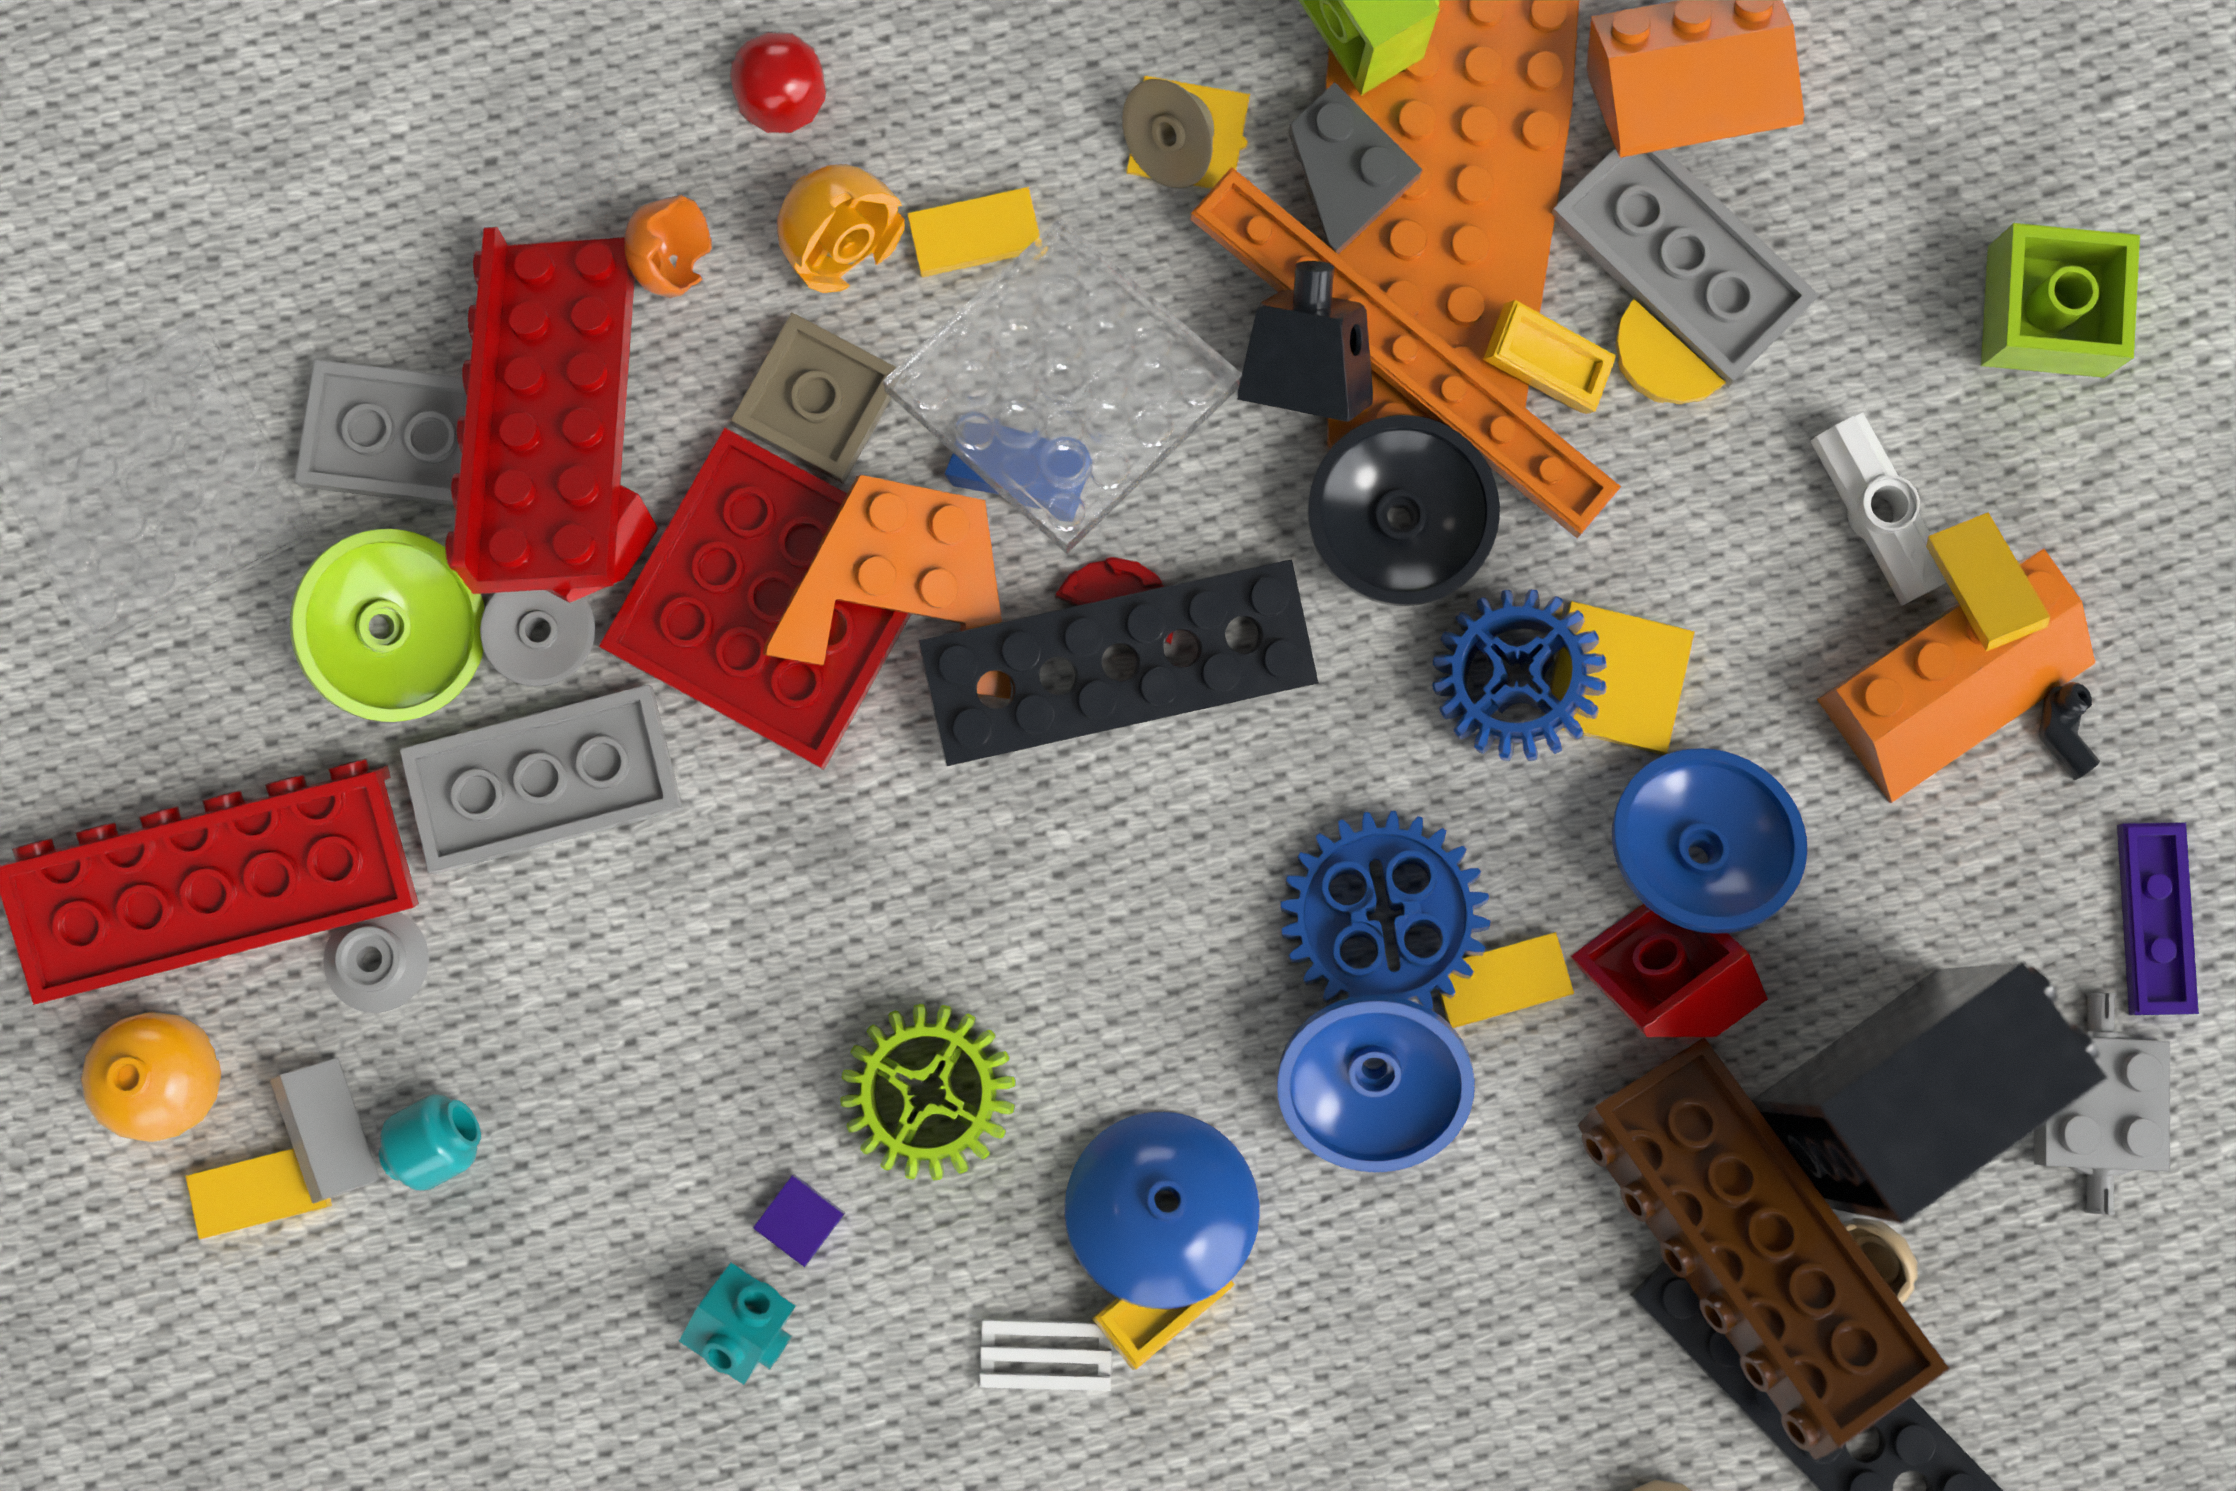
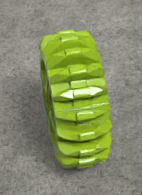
M924 1004L914 1005L913 1018L915 1025L908 1027L899 1011L894 1010L890 1012L888 1018L894 1033L888 1037L880 1027L875 1024L870 1025L866 1032L878 1046L871 1052L866 1047L854 1045L850 1053L856 1059L865 1062V1068L863 1072L845 1069L841 1076L842 1080L846 1082L860 1083V1094H848L840 1098L842 1107L849 1108L861 1105L864 1115L850 1120L846 1124L850 1133L857 1132L869 1126L874 1134L862 1143L860 1150L867 1155L876 1150L881 1143L889 1148L880 1164V1167L886 1171L892 1169L899 1155L907 1157L908 1160L905 1166V1177L907 1179H915L917 1177L921 1160L929 1161V1173L932 1180H941L943 1178L944 1166L942 1159L947 1157L951 1158L952 1164L959 1174L966 1172L969 1169L968 1161L962 1151L970 1147L977 1157L982 1160L986 1159L990 1155V1150L979 1139L983 1131L998 1139H1002L1006 1134V1129L1002 1125L991 1121L993 1112L1012 1114L1015 1109V1104L1012 1102L996 1100L997 1089H1010L1016 1086L1015 1077L1005 1076L996 1079L993 1067L1003 1065L1010 1060L1008 1053L1002 1051L988 1058L983 1051L985 1047L994 1041L996 1034L988 1029L975 1041L971 1039L968 1034L975 1025L976 1017L969 1013L961 1019L957 1029L949 1027L952 1008L947 1005L940 1006L937 1012L936 1024L928 1023V1012ZM933 1036L946 1039L939 1054H936L929 1066L921 1070L908 1068L888 1057L900 1045L915 1038ZM963 1050L970 1056L980 1075L982 1084L980 1109L967 1103L966 1100L957 1095L951 1084L953 1070ZM943 1061H945L946 1065L939 1076L944 1085L938 1089H946L945 1099L955 1104L958 1110L945 1103L940 1105L932 1102L925 1109L920 1110L912 1122L911 1117L918 1107L914 1103L913 1098L919 1094H911L912 1084L901 1079L899 1074L911 1080L926 1081L932 1074L938 1072ZM878 1075L889 1080L888 1082L896 1086L904 1097L905 1108L899 1119L900 1123L894 1132L886 1125L877 1107L875 1091ZM933 1114H943L969 1126V1129L961 1137L944 1145L920 1146L911 1143L924 1121Z

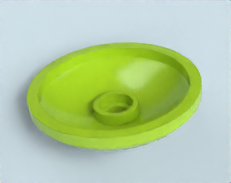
M376 529L357 533L336 542L323 551L310 564L303 574L292 600L289 624L290 638L296 660L303 674L315 690L328 702L340 710L367 720L380 722L408 721L429 715L441 709L456 698L468 685L481 662L484 652L480 628L485 607L481 594H473L456 571L450 569L446 559L445 547L426 536L406 530ZM375 615L383 617L389 625L388 634L382 639L375 638L369 630V622Z

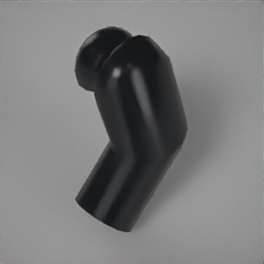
M2069 682L2063 686H2056L2049 691L2044 698L2039 729L2041 741L2073 780L2083 777L2100 763L2097 756L2078 735L2081 716L2092 706V697L2089 690L2078 682Z

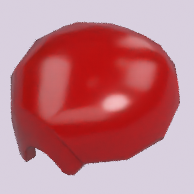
M766 32L750 39L735 53V59L731 62L730 79L732 91L740 113L748 122L767 133H792L814 120L825 101L826 85L818 55L815 54L812 46L794 33Z

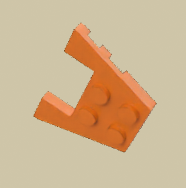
M865 475L856 476L821 540L818 551L803 579L797 584L787 603L788 606L779 623L767 639L763 655L824 665L835 600L955 622L961 625L960 631L1001 623L1002 617L985 500ZM989 671L978 681L977 694L1010 699L1012 691L1011 682L1006 674L1000 671Z

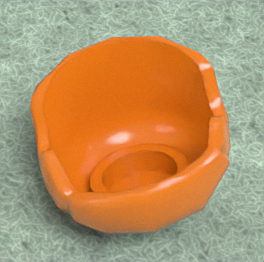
M677 195L647 203L635 210L626 227L625 256L629 269L642 287L654 294L674 298L683 295L691 286L702 281L701 275L693 272V265L696 260L710 253L712 240L706 218L696 202L684 195ZM672 255L678 256L675 268L669 259Z

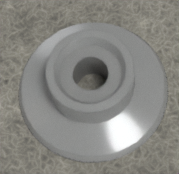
M546 590L495 593L489 600L482 616L480 628L481 642L492 666L507 679L526 686L555 684L571 676L587 659L595 637L593 611L586 597L569 603ZM542 622L549 623L551 631L548 638L542 642H534L532 639L534 627Z
M400 912L337 927L330 935L326 944L323 962L324 972L331 990L343 1003L351 1008L368 1013L390 1011L409 1001L422 986L429 965L427 943L419 927ZM375 947L382 954V963L377 970L370 972L364 965V956L369 949Z

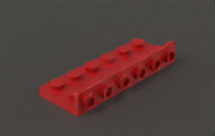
M484 227L481 251H476L473 256V273L478 290L476 305H471L468 309L467 319L472 339L471 360H465L462 368V381L467 395L465 416H460L457 421V441L462 456L460 473H455L451 481V496L456 509L454 531H449L446 536L445 553L447 563L451 570L456 571L473 594L613 586L635 276L629 269L625 256V237L508 245L498 227Z
M367 758L328 768L331 778L328 781L307 786L304 774L265 784L268 796L244 802L242 791H234L202 800L205 812L181 817L179 807L175 806L139 816L142 828L118 833L116 823L112 822L76 832L79 844L55 849L53 839L49 838L12 848L15 860L0 865V896L33 1005L416 907L419 904L384 782L391 778L388 765L370 770Z

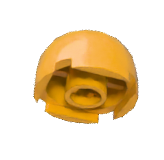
M848 164L828 165L799 178L786 195L777 216L779 246L794 271L809 288L821 293L843 291L850 285L841 276L871 253H873L877 266L896 249L905 226V219L898 212V206L902 205L894 193L872 173Z
M147 1012L117 1021L98 1035L85 1055L80 1079L85 1104L99 1124L120 1137L156 1142L180 1136L203 1121L217 1099L221 1069L219 1060L216 1059L215 1049L209 1042L211 1040L202 1028L180 1015Z

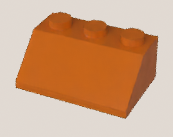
M1677 0L1591 16L1586 68L1590 85L1619 158L1803 124L1804 107L1794 24L1782 0Z

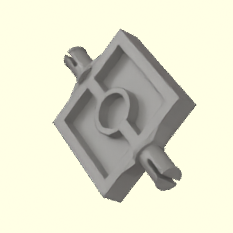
M2086 993L2087 1031L2085 1032L2095 1043L2100 1054L2099 1058L2095 1061L2108 1078L2034 1131V1165L2068 1167L2079 1173L2087 1174L2085 1213L2115 1215L2114 1176H2121L2134 1170L2170 1172V1041L2135 1040L2125 1034L2114 1032L2116 994Z

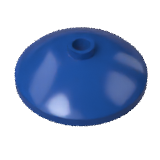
M1696 748L1672 752L1655 759L1642 768L1628 783L1617 803L1613 816V852L1618 868L1629 888L1654 913L1671 923L1690 930L1716 934L1732 933L1761 924L1774 916L1787 903L1799 886L1804 874L1807 861V836L1801 814L1795 802L1785 788L1770 773L1752 761L1733 753L1716 749ZM1691 847L1701 848L1705 851L1708 862H1695L1690 857L1688 849Z
M1364 995L1328 1005L1310 1016L1298 1027L1286 1044L1280 1059L1277 1091L1280 1109L1288 1127L1296 1138L1315 1155L1346 1169L1361 1172H1390L1420 1164L1438 1154L1454 1140L1465 1125L1471 1112L1475 1082L1472 1061L1463 1040L1456 1030L1439 1014L1419 1003L1404 998L1386 995ZM1370 1058H1381L1385 1061L1377 1069H1370L1364 1065V1061Z
M1149 1112L1130 1116L1116 1122L1098 1134L1078 1158L1069 1178L1064 1202V1217L1068 1239L1075 1256L1087 1274L1099 1286L1118 1299L1133 1305L1152 1309H1173L1193 1305L1207 1299L1225 1287L1236 1276L1250 1255L1255 1243L1260 1217L1259 1197L1254 1177L1243 1155L1225 1135L1209 1124L1194 1117L1173 1112ZM1160 1191H1169L1176 1196L1178 1208L1170 1213L1162 1212L1156 1207L1154 1196Z

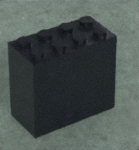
M2021 961L1934 970L1751 1101L1831 1209L1904 1225L2108 1077L2095 1061L2100 1056L2095 1043L2076 1024L2069 1025L2053 1003L2058 997L2050 981L2037 968L2033 966L2027 967Z

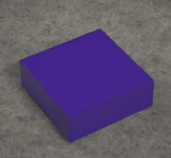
M794 1174L757 1221L753 1229L803 1267H806L845 1215V1212Z

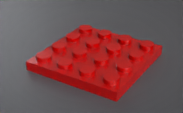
M724 427L599 647L824 770L911 614L835 600L824 665L763 655L767 639L779 623L788 606L787 603L797 584L803 579L818 551L821 540L847 493Z

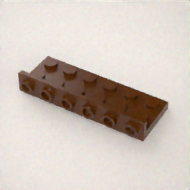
M1705 1037L1594 1106L1578 1124L1582 1132V1143L1587 1154L1597 1165L1606 1167L1621 1188L1620 1195L1627 1210L1635 1219L1645 1222L1659 1241L1660 1253L1666 1265L1674 1274L1686 1279L1700 1299V1309L1706 1321L1715 1331L1726 1335L1741 1356L1740 1364L1748 1380L1758 1390L1768 1394L1782 1414V1424L1790 1439L1801 1449L1808 1450L1814 1459L1818 1460L1839 1449L1950 1370Z

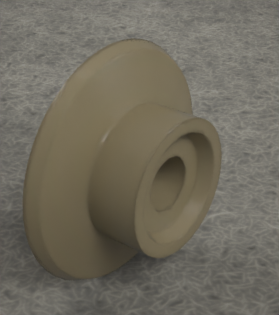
M1150 79L1136 85L1128 94L1122 113L1124 137L1134 160L1149 177L1164 186L1187 188L1196 184L1205 175L1213 152L1214 123L1208 107L1198 96L1186 91L1173 82Z

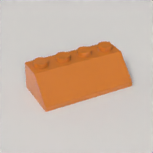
M2044 548L2018 563L2050 615L2048 627L1986 651L1959 603H1957L1817 698V701L1890 803L2043 700L2052 688L2063 686L2095 664L2082 600Z

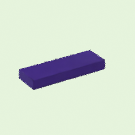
M2186 822L2118 824L2117 837L2129 1016L2199 1014Z

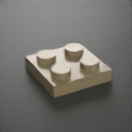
M791 312L734 413L731 422L734 427L844 484L904 375L901 369Z

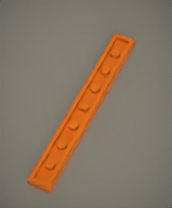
M1233 167L1225 173L1191 212L1190 220L1277 292L1281 290H1294L1295 266L1297 263L1302 261H1321L1332 264L1334 266L1332 297L1360 302L1367 310L1371 369L1431 419L1451 427L1468 439L1478 449L1488 466L1574 537L1578 538L1621 488L1618 483Z

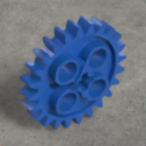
M1396 811L1390 812L1385 828H1377L1371 814L1364 812L1362 831L1354 833L1349 824L1342 819L1338 821L1340 840L1336 843L1321 833L1316 835V843L1321 852L1319 858L1300 852L1298 861L1308 872L1307 876H1287L1286 885L1300 894L1299 899L1282 901L1280 906L1282 912L1298 917V921L1285 926L1281 930L1283 938L1301 939L1302 944L1289 954L1291 963H1301L1310 960L1312 964L1306 972L1303 982L1306 985H1310L1322 978L1328 982L1323 995L1324 1002L1329 1003L1341 992L1348 995V998L1364 995H1386L1407 1000L1416 999L1419 1004L1432 1010L1433 1003L1430 993L1432 990L1437 989L1441 994L1450 999L1455 996L1454 986L1449 979L1452 973L1461 978H1471L1474 971L1462 957L1464 954L1482 956L1486 947L1470 936L1472 932L1489 930L1491 920L1473 914V909L1488 903L1489 894L1470 892L1469 886L1480 877L1481 871L1479 868L1461 871L1458 867L1466 854L1467 849L1464 845L1448 853L1442 849L1447 830L1441 828L1427 839L1421 836L1423 817L1417 816L1407 831L1399 829V819ZM1374 860L1382 864L1390 910H1401L1403 914L1395 918L1393 927L1400 961V969L1397 972H1392L1388 968L1380 922L1376 920L1368 921L1367 915H1372L1376 910L1377 899L1369 867L1370 863ZM1415 864L1427 873L1429 884L1422 892L1406 894L1395 886L1392 879L1394 871L1402 865ZM1342 874H1352L1364 883L1366 893L1358 903L1342 905L1336 902L1330 895L1329 886L1331 882ZM1417 926L1431 928L1438 934L1441 948L1435 955L1428 958L1414 956L1405 946L1404 937L1406 933ZM1364 937L1370 940L1378 952L1376 960L1369 967L1363 969H1355L1348 966L1340 955L1342 945L1348 939Z

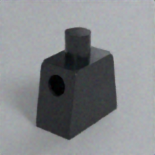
M1302 261L1297 263L1295 266L1294 290H1281L1260 303L1256 310L1238 387L1237 400L1349 422L1372 405L1373 386L1367 310L1360 302L1332 297L1334 266L1332 264L1321 261Z

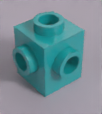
M730 1262L697 1306L679 1342L704 1358L707 1364L714 1370L728 1374L745 1385L759 1364L770 1370L786 1348L792 1335L784 1331L783 1328L796 1305L782 1297L771 1285L757 1280Z

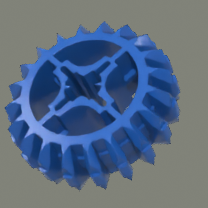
M1503 590L1501 592L1503 608L1493 611L1490 602L1485 597H1482L1476 602L1482 616L1474 622L1464 612H1460L1456 616L1457 623L1465 632L1462 637L1452 632H1444L1442 634V644L1454 652V655L1435 656L1433 658V666L1436 670L1451 675L1434 681L1432 687L1436 695L1453 696L1439 707L1444 719H1453L1463 715L1454 727V732L1459 739L1469 737L1479 729L1474 743L1477 752L1481 754L1486 753L1495 739H1499L1498 752L1501 760L1510 761L1514 754L1515 743H1523L1526 759L1528 761H1535L1538 756L1536 741L1546 739L1549 749L1553 754H1557L1562 751L1560 739L1556 734L1558 731L1564 728L1575 739H1579L1584 734L1579 722L1573 718L1576 713L1590 719L1597 717L1599 713L1598 707L1592 701L1584 698V695L1599 696L1606 693L1607 686L1605 681L1597 677L1588 676L1607 667L1606 658L1601 654H1586L1599 644V637L1596 631H1585L1575 635L1585 622L1584 615L1580 611L1576 610L1568 614L1561 621L1559 620L1564 608L1561 598L1554 596L1549 600L1544 610H1540V598L1537 590H1528L1525 595L1524 606H1516L1512 591ZM1515 629H1531L1547 634L1543 639L1536 636L1528 644L1519 647L1510 646L1497 636L1503 632ZM1564 647L1572 659V677L1569 688L1560 702L1552 694L1550 687L1544 682V678L1548 669L1555 663L1553 656ZM1480 650L1494 667V672L1491 680L1483 688L1485 695L1474 704L1470 699L1468 691V673L1474 656ZM1501 657L1510 666L1519 663L1521 670L1524 663L1530 664L1528 669L1536 691L1539 694L1528 684L1519 687L1517 680L1514 687H1509L1510 679ZM1518 703L1529 704L1540 713L1543 712L1545 714L1538 719L1523 723L1503 722L1491 717L1496 711L1503 713L1507 708Z

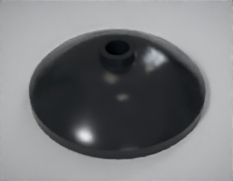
M1411 415L1378 418L1364 423L1344 435L1333 445L1320 463L1313 478L1308 499V524L1311 538L1319 557L1329 572L1340 583L1359 596L1392 606H1415L1430 603L1448 596L1466 584L1489 556L1497 536L1500 520V502L1496 482L1486 460L1478 449L1451 427L1432 419ZM1395 507L1405 509L1410 515V524L1402 529L1393 527L1388 521V511Z

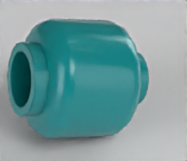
M440 1094L427 1095L394 1113L384 1122L380 1134L381 1147L378 1153L380 1164L385 1173L393 1180L400 1181L416 1191L431 1190L461 1174L474 1163L478 1150L477 1145L480 1144L481 1140L480 1126L472 1110L460 1100H452Z

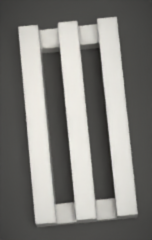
M982 1319L980 1387L1111 1391L1112 1344L1095 1322ZM995 1334L1099 1337V1349L995 1346ZM994 1361L1098 1364V1375L994 1372Z

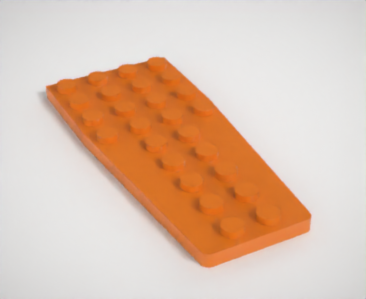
M1440 0L1438 6L1440 9L1424 58L1363 95L1359 94L1328 46L1325 91L1335 82L1422 169L1420 178L1339 255L1521 405L1526 407L1529 385L1484 361L1483 358L1504 303L1517 300L1538 313L1541 311L1555 216L1551 212L1558 201L1573 103L1579 0ZM1371 369L1373 386L1372 405L1349 422L1327 418V444L1331 449L1337 441L1354 428L1378 418L1397 415L1431 418Z

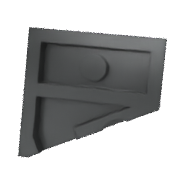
M1335 82L1290 123L1288 134L1296 158L1301 162L1306 176L1305 185L1311 204L1316 207L1325 234L1324 243L1338 254L1421 176L1422 169Z

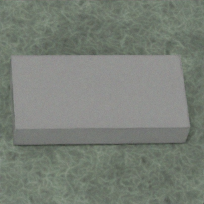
M339 1058L284 1073L270 1080L312 1204L380 1180Z

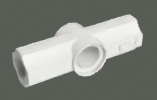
M1864 413L1852 416L1813 438L1810 442L1848 509L1847 518L1850 527L1859 537L1865 539L1900 605L1903 606L1946 584L1947 582L1926 547L1928 536L1931 534L1919 514L1920 498L1918 492L1910 481L1897 475ZM1872 496L1881 497L1891 505L1893 510L1892 523L1878 519L1873 513L1871 507Z

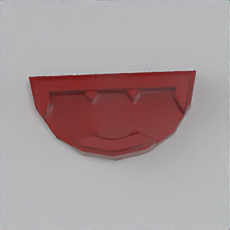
M1110 557L1103 561L1089 563L1080 570H1075L1069 574L1056 592L1055 597L1072 605L1079 606L1164 586L1157 574L1139 562ZM1174 632L1166 638L1165 644L1171 646Z

